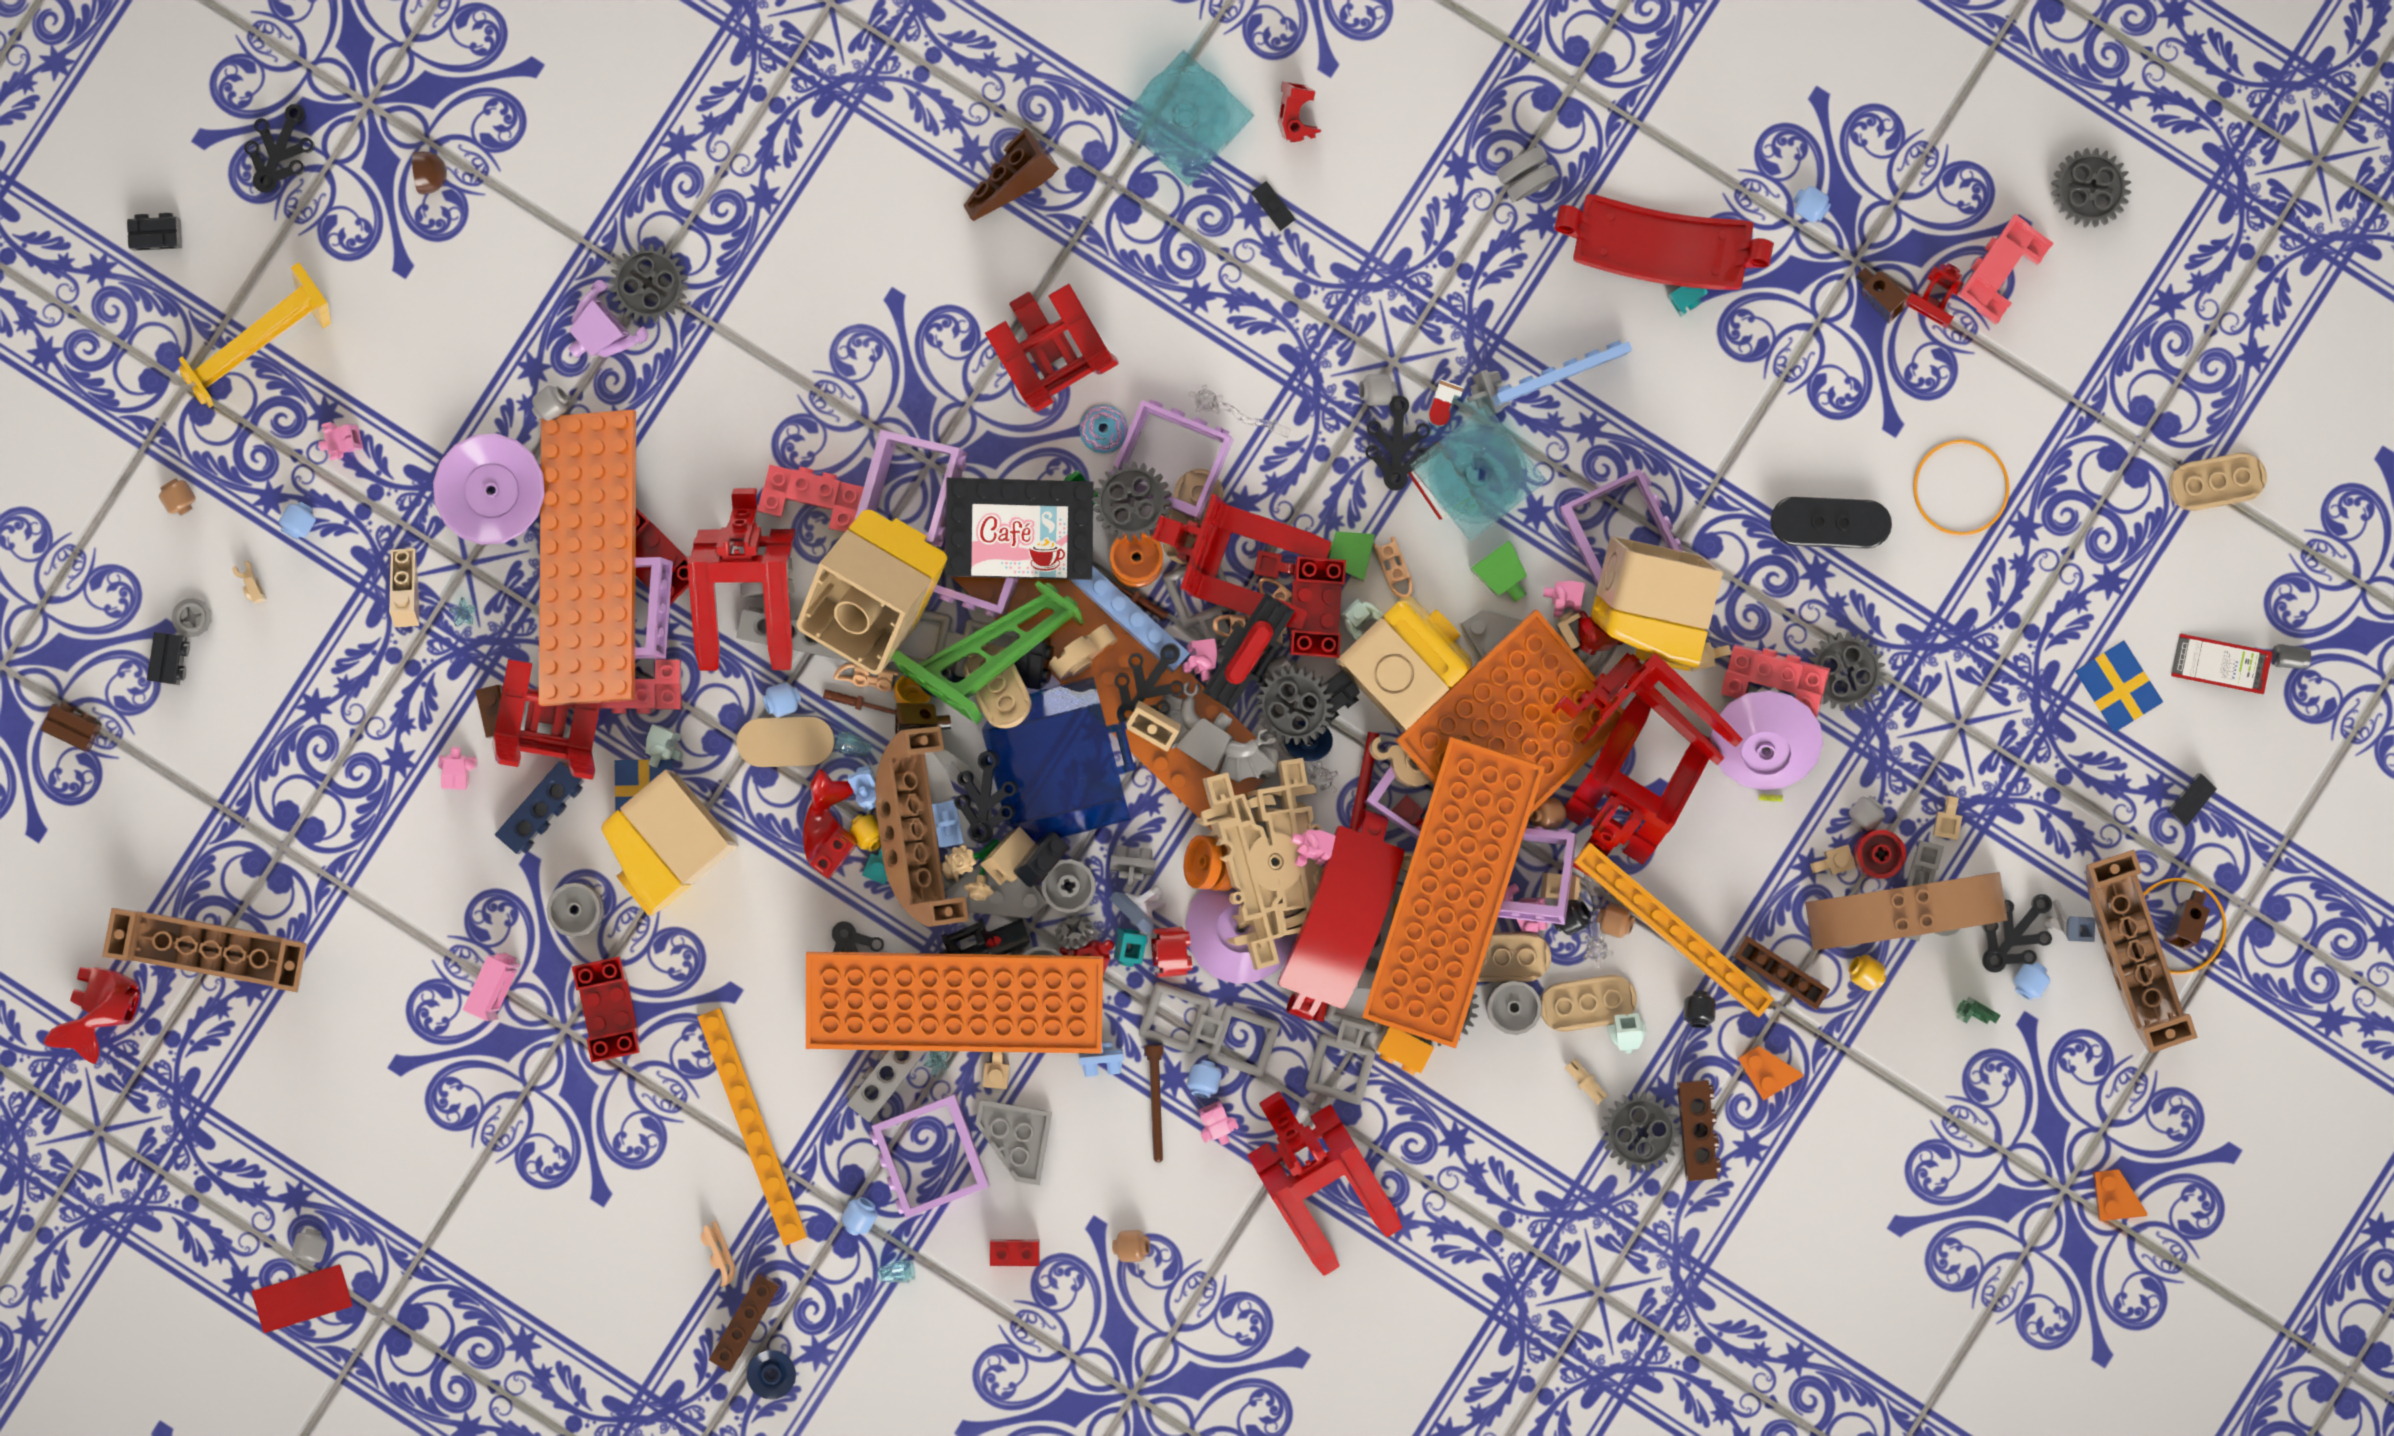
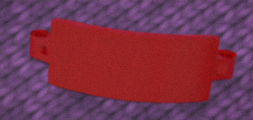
M1593 194L1586 195L1583 212L1574 206H1559L1554 226L1557 232L1577 239L1573 260L1577 263L1639 280L1692 288L1741 289L1745 268L1769 267L1774 242L1768 239L1755 238L1751 240L1754 223L1751 221L1668 213Z
M1364 809L1357 822L1358 832L1341 825L1336 828L1331 858L1325 862L1306 918L1278 979L1279 986L1294 991L1287 1004L1286 1012L1288 1014L1311 1021L1321 1002L1343 1009L1347 1005L1360 979L1383 924L1404 857V850L1402 848L1383 842L1388 825V818Z

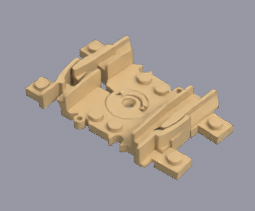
M1303 758L1277 762L1281 786L1247 792V797H1253L1250 799H1246L1245 794L1234 795L1228 772L1203 779L1210 809L1202 811L1201 818L1195 819V823L1204 826L1211 825L1213 832L1210 833V836L1218 835L1219 838L1216 846L1225 845L1227 848L1226 856L1220 857V860L1225 862L1231 886L1237 890V892L1230 894L1229 901L1234 905L1241 904L1238 909L1239 914L1232 917L1237 920L1239 929L1250 926L1247 929V934L1229 938L1227 941L1236 946L1247 944L1254 970L1280 963L1273 939L1300 932L1317 889L1319 876L1323 871V867L1315 864L1316 861L1311 858H1307V864L1303 867L1295 865L1299 852H1297L1298 844L1291 842L1293 833L1302 835L1306 830H1321L1318 824L1311 825L1314 819L1312 806H1306L1303 802H1296V797L1316 793L1315 786L1312 784L1308 785ZM1274 798L1280 800L1281 809L1265 808V806L1276 805ZM1255 807H1259L1258 809H1254V810H1253V813H1254V818H1253V815H1252L1250 809H1251V808H1255ZM1265 822L1267 836L1265 834L1264 828L1262 826L1256 825V823ZM1273 857L1278 859L1276 867L1271 863ZM1299 910V912H1297L1296 914H1294V915H1292V916H1290V917H1287V918L1284 917V916H1288V915H1290V914H1293V913H1295L1296 911Z

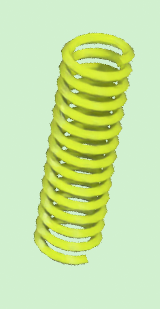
M1759 794V799H1758V801H1759V800H1760V801H1761V800H1762V801H1766V800H1767V801H1772V802H1773V801H1774V802H1775V801H1777V802H1778V801H1779V802H1780V801L1783 802V795H1782V799H1781V795H1777V798H1776V795H1775V799H1774V795H1771V794H1770V797H1769V794H1768V799H1767V794H1763V797H1762V794H1761V799H1760V794Z

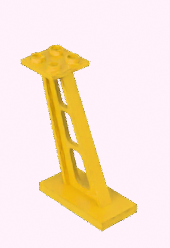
M299 262L291 267L296 289L292 294L194 371L183 356L178 358L181 365L178 367L180 375L187 385L193 384L194 395L201 405L206 403L209 408L214 406L211 396L206 390L207 387L310 312H312L323 329L331 324L327 301Z

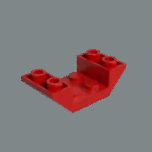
M636 508V558L661 557L673 562L671 605L689 587L688 558ZM636 567V576L650 589L651 567Z
M1297 556L1292 581L1291 604L1307 611L1308 616L1302 630L1289 628L1290 655L1340 657L1341 633H1339L1342 585H1345L1346 560Z
M621 957L571 966L576 991L579 990L589 1037L586 1040L591 1063L640 1053L638 1025L629 982Z

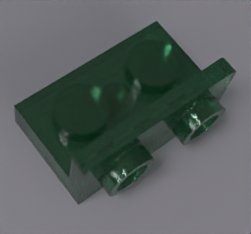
M1970 997L1967 1000L1963 999L1956 1009V1012L1959 1013L1956 1018L1966 1024L1971 1016L1985 1024H1988L1989 1021L1996 1024L2001 1016Z

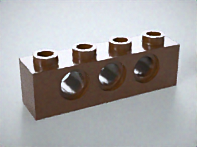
M1743 936L1731 957L1814 1010L1819 1008L1830 991L1828 987L1749 936Z
M1706 1079L1677 1082L1686 1180L1718 1179L1717 1173H1721L1720 1158H1716L1715 1148H1719L1718 1134L1713 1133V1124L1717 1123L1716 1111L1711 1109L1710 1099H1714L1713 1084L1709 1085V1080ZM1695 1099L1703 1101L1704 1106L1700 1112H1693L1691 1109V1103ZM1698 1123H1703L1706 1127V1132L1701 1137H1696L1693 1132L1694 1126ZM1700 1148H1706L1708 1151V1157L1704 1161L1696 1159V1151Z
M761 1272L756 1276L709 1361L728 1372L733 1370L779 1290L781 1283Z

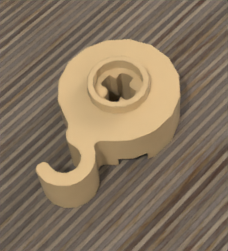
M1103 624L1091 634L1085 637L1081 636L1063 648L1065 651L1061 654V657L1058 659L1054 656L1049 665L1060 680H1064L1072 675L1077 676L1093 663L1092 660L1109 644L1112 646L1118 639L1109 627Z
M1379 737L1375 738L1370 744L1369 750L1372 757L1380 761L1389 759L1397 781L1404 786L1418 788L1431 782L1419 767H1412L1411 758L1400 745H1392L1386 753H1381L1377 748L1378 743L1381 741Z

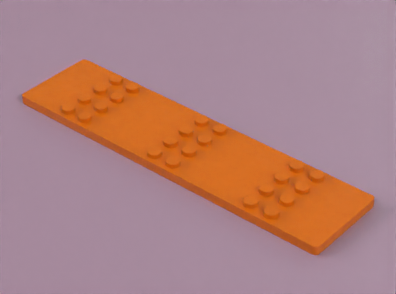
M952 577L972 597L996 605L1006 578ZM1019 578L1007 614L1041 596L1035 585L1037 581L1044 585L1046 583L1053 585L1059 591L1057 594L1063 598L1066 596L1072 598L1077 602V608L1082 611L1081 616L1084 620L1082 626L1070 619L1048 636L1051 638L1050 645L1054 646L1053 657L1056 656L1059 659L1065 651L1063 648L1079 637L1091 634L1103 624H1106L1118 639L1116 643L1112 646L1109 644L1092 660L1093 663L1077 676L1072 675L1064 680H1060L1050 667L1049 662L1048 669H1051V675L1198 818H1201V812L1210 809L1203 779L1218 774L1177 747L1174 749L1170 747L1168 752L1126 729L1125 725L1120 723L1117 718L1118 707L1122 704L1119 688L1115 685L1117 674L1126 673L1129 676L1128 688L1131 700L1137 694L1133 669L1128 664L1130 655L1133 653L1142 655L1145 681L1159 660L1070 580ZM1045 609L1020 624L1018 628L1028 632L1052 615L1054 611ZM999 614L998 618H995V617H993V618H994L995 620H998V619H1000L1001 617H1003V615H1000V614ZM1133 657L1131 659L1132 663L1135 665H1138L1140 663V659L1138 657ZM1181 664L1173 673L1166 668L1154 685L1171 684L1172 681L1179 680L1184 685L1190 682L1189 690L1195 692L1196 683H1199L1201 689L1198 694L1194 695L1195 713L1200 719L1205 718L1213 724L1220 712L1233 719L1225 732L1231 735L1234 741L1247 743L1252 739H1257L1221 703L1203 693L1205 687L1190 672L1183 673ZM1119 677L1118 683L1124 685L1127 683L1125 677ZM1174 684L1172 690L1179 692L1181 687L1178 684ZM1183 691V693L1177 697L1186 699L1187 695ZM1162 696L1146 698L1143 703L1155 705L1163 699ZM1130 710L1124 712L1127 718L1133 713ZM1249 777L1237 783L1230 779L1234 795L1245 794L1246 799L1248 798L1247 792L1256 790L1266 780ZM1207 825V827L1210 830H1212L1211 825Z

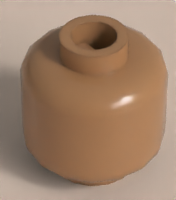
M175 478L160 487L159 499L169 514L178 512L182 516L193 509L191 504L195 501L196 497L186 481H178Z
M1548 798L1529 818L1534 827L1541 826L1544 829H1557L1566 818V809L1559 799Z
M1610 903L1605 909H1600L1597 922L1600 923L1602 933L1622 938L1626 934L1629 935L1631 933L1635 916L1632 915V911L1627 907Z
M1141 1230L1120 1231L1116 1240L1112 1242L1114 1255L1117 1254L1119 1260L1124 1263L1141 1262L1150 1252L1149 1237L1144 1235Z

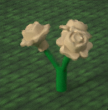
M993 839L980 852L974 854L973 850L967 849L966 845L952 848L953 854H950L949 857L946 854L945 862L941 864L944 876L947 879L954 878L956 882H959V875L965 872H972V865L976 864V860L980 858L983 861L1000 842L997 839ZM982 866L980 867L979 875L976 876V881L967 883L964 886V889L969 893V897L975 901H984L986 897L994 894L990 886L985 884V869Z

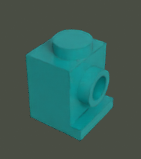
M1681 286L1669 294L1668 299L1680 317L1687 313L1685 308L1688 307L1691 311L1702 303L1700 299L1708 291L1703 288Z
M1117 928L1118 936L1114 958L1123 966L1133 967L1134 963L1142 964L1147 935L1140 930ZM1127 943L1131 944L1129 950H1126Z

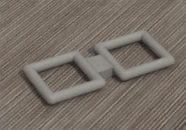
M1187 565L1165 574L1163 581L1182 626L1189 628L1200 623L1205 637L1198 640L1215 639L1217 643L1226 639L1215 633L1213 630V620L1231 609L1217 605L1189 617L1174 582L1184 577ZM1220 565L1217 579L1227 582ZM1220 620L1218 622L1219 630L1230 634V627L1227 626L1226 621ZM1258 659V661L1254 665L1253 670H1251L1252 672L1257 667L1258 663L1260 662V659Z
M924 610L921 619L941 623L934 655L973 634L974 630L978 631L990 624L968 620L964 633L961 635L949 632L952 622L950 615ZM1009 631L1001 636L1012 638V644L1020 635L1014 631ZM907 656L917 664L926 660L917 657ZM968 656L956 663L955 674L959 677L966 678L964 665L967 662Z
M1328 1004L1325 1017L1327 1020L1340 1023L1337 1038L1325 1034L1319 1036L1305 1088L1310 1092L1359 1105L1363 1100L1376 1053L1375 1049L1361 1045L1364 1030L1379 1034L1383 1029V1024L1336 1012L1338 1007ZM1327 1045L1364 1056L1354 1094L1316 1083Z
M1160 981L1155 983L1139 1029L1140 1037L1186 1053H1193L1198 1039L1212 1043L1208 1055L1210 1061L1257 1077L1264 1075L1280 1028L1279 1022L1231 1005L1225 1006L1219 1020L1207 1016L1211 1003L1209 998ZM1162 993L1199 1005L1187 1042L1150 1030ZM1232 1016L1269 1029L1257 1066L1219 1054Z

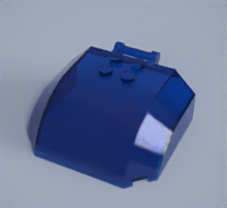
M1094 675L1029 692L1032 707L1027 717L1015 727L998 728L990 724L988 720L981 729L986 750L995 751L1000 759L999 765L994 768L993 773L997 791L1002 788L1005 782L1010 780L1017 782L1019 787L1016 794L1007 796L1000 801L1001 807L1011 804L1016 810L1013 818L1005 820L1006 825L1013 829L1020 826L1036 842L1041 836L1051 831L1061 838L1131 820L1119 774L1135 771L1138 767L1136 762H1133L1125 731L1127 729L1126 721L1106 726ZM1116 732L1124 765H1116L1109 733ZM988 756L990 763L993 764V758ZM1008 784V790L1013 792V787ZM1005 808V814L1007 816H1010L1009 809Z

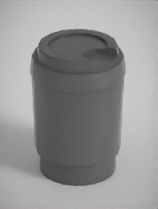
M2278 644L2273 647L2271 661L2275 667L2309 668L2311 662L2310 649Z

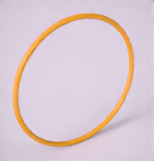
M1952 440L1933 448L1920 462L1914 477V498L1922 516L1938 530L1952 535H1972L1990 527L2003 513L2009 497V478L2002 461L1988 447L1970 440ZM1957 443L1975 445L1990 453L2000 465L2006 483L2004 502L1997 515L1983 527L1967 532L1947 530L1934 523L1922 509L1917 494L1918 476L1925 461L1940 448Z
M2170 878L2149 887L2144 891V897L2151 890L2165 883L2178 881L2191 883L2205 890L2215 900L2223 921L2220 943L2214 954L2206 962L2189 970H2169L2170 974H2188L2202 969L2217 956L2226 936V917L2220 901L2207 887L2186 878Z

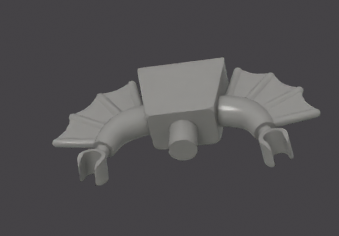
M1190 682L1184 685V692L1187 695L1186 699L1173 696L1172 694L1162 695V699L1170 704V711L1166 716L1181 724L1180 731L1171 745L1172 749L1177 747L1218 775L1228 772L1230 779L1237 783L1249 777L1258 779L1265 769L1275 767V763L1259 749L1261 744L1274 743L1276 737L1265 740V734L1271 730H1261L1256 740L1252 739L1247 743H1240L1234 741V738L1225 732L1233 719L1220 712L1213 724L1205 718L1200 719L1195 713L1194 695L1198 694L1201 689L1199 683H1196L1195 692L1189 690ZM1162 704L1159 710L1165 712L1167 711V706Z

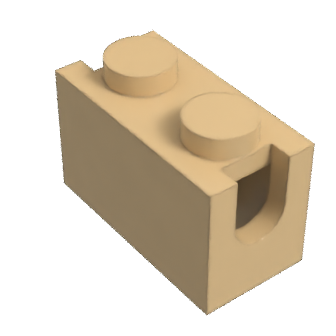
M1138 700L1133 713L1126 721L1125 728L1168 752L1180 731L1181 724Z
M1019 826L1009 832L980 865L999 885L1003 884L1006 880L1012 883L1018 878L1013 870L1035 842Z

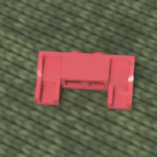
M2015 214L1997 239L1992 237L1984 248L1987 250V253L1983 259L1978 257L1970 268L1973 270V273L1957 296L1975 307L1978 313L1994 324L1999 323L2007 308L2012 304V302L1997 293L2022 255L2038 265L2054 243Z
M769 465L757 509L758 512L782 518L786 500L833 510L829 529L846 532L854 522L864 487L836 480L837 475L823 472L822 476L813 474L814 470L805 467H799V470H791Z
M1735 644L1732 649L1728 670L1725 673L1721 695L1739 698L1748 693L1750 682L1771 688L1775 687L1776 689L1796 694L1795 698L1807 705L1817 718L1830 668L1803 662L1801 657L1787 654L1786 657L1777 655V651L1763 648V651Z
M655 660V679H635V700L601 702L600 709H612L613 714H627V709H636V714H651V709L682 710L681 660Z

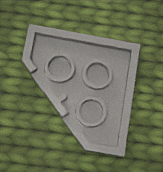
M1481 611L1461 623L1477 652L1483 658L1523 620Z
M980 864L945 891L949 899L966 897L967 911L971 913L1030 918L1047 904V901L1035 886H1026L1019 877L1012 883L1006 880L1003 884L999 885L986 870L984 874L986 877L985 884L990 886L994 894L986 897L984 901H975L969 897V893L964 889V886L967 883L976 881V876L980 872Z
M980 1099L976 1126L985 1136L1015 1181L1040 1185L1052 1112Z

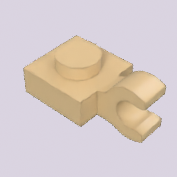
M249 561L244 562L246 565L244 573H240L237 566L232 567L235 576L244 579L243 581L246 586L243 587V591L248 600L252 599L254 603L267 600L257 577L253 573V566Z
M1710 642L1705 643L1700 664L1697 669L1691 668V671L1716 666L1715 658L1731 655L1729 645L1712 649Z
M1946 796L1945 812L1937 811L1933 836L1958 840L1963 817L1955 815L1959 798Z
M1849 844L1825 851L1826 859L1810 864L1812 873L1829 869L1831 875L1856 868Z
M993 1052L992 1062H985L983 1087L1007 1089L1010 1064L1002 1063L1003 1052Z

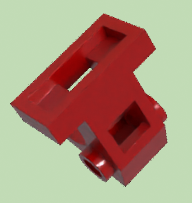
M1282 81L1281 92L1283 94L1278 117L1282 137L1290 140V142L1302 141L1304 136H1308L1310 139L1316 138L1315 134L1320 133L1321 129H1318L1317 126L1304 125L1299 119L1301 106L1309 100L1314 101L1315 91L1306 85Z
M1941 263L1938 268L1934 266L1927 277L1930 282L1922 296L1919 297L1911 292L1908 295L1907 306L1944 328L1949 326L1954 316L1945 312L1944 308L1951 295L1957 296L1964 285L1961 282L1962 274L1959 273L1960 269L1950 263L1947 265ZM1935 284L1947 290L1941 302L1929 296Z

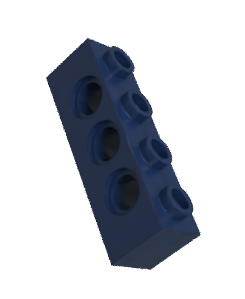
M559 761L494 835L515 854L527 853L534 845L532 840L538 833L540 835L544 834L550 827V819L554 815L558 817L566 809L567 805L565 802L570 797L575 798L582 791L583 787L581 784L584 780L574 777L569 772L568 766L564 762ZM556 784H560L564 790L559 798H555L552 795V788ZM543 802L547 806V812L544 816L536 814L535 808L538 803ZM523 821H528L531 825V830L526 835H523L519 830V826Z

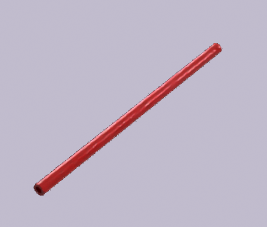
M1368 732L1349 826V829L1357 832L1359 816L1366 808L1365 801L1368 798L1375 758L1370 754L1369 748L1372 741L1380 736V734ZM1321 1002L1312 1020L1324 1022L1327 1003Z

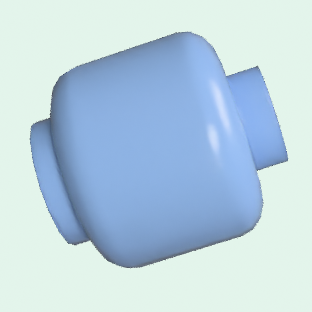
M1813 186L1807 187L1805 191L1800 189L1793 200L1796 203L1795 212L1810 222L1821 221L1831 206L1828 203V195Z
M302 502L298 505L289 504L279 519V524L282 526L281 531L296 540L299 537H306L316 521L315 516L311 513L313 509Z
M787 682L767 688L763 696L766 711L775 717H782L795 712L798 708V702L801 701L798 689L796 687L792 688Z
M2034 962L2033 965L2024 964L2013 980L2016 987L2015 991L2029 1000L2040 998L2050 983V978L2046 974L2047 969L2037 962Z
M1202 1060L1200 1064H1195L1191 1067L1187 1086L1191 1090L1192 1095L1200 1098H1210L1211 1095L1218 1092L1222 1074L1219 1069L1215 1068V1063Z
M859 1197L848 1203L841 1220L846 1226L845 1230L850 1234H866L871 1230L878 1213L872 1201Z

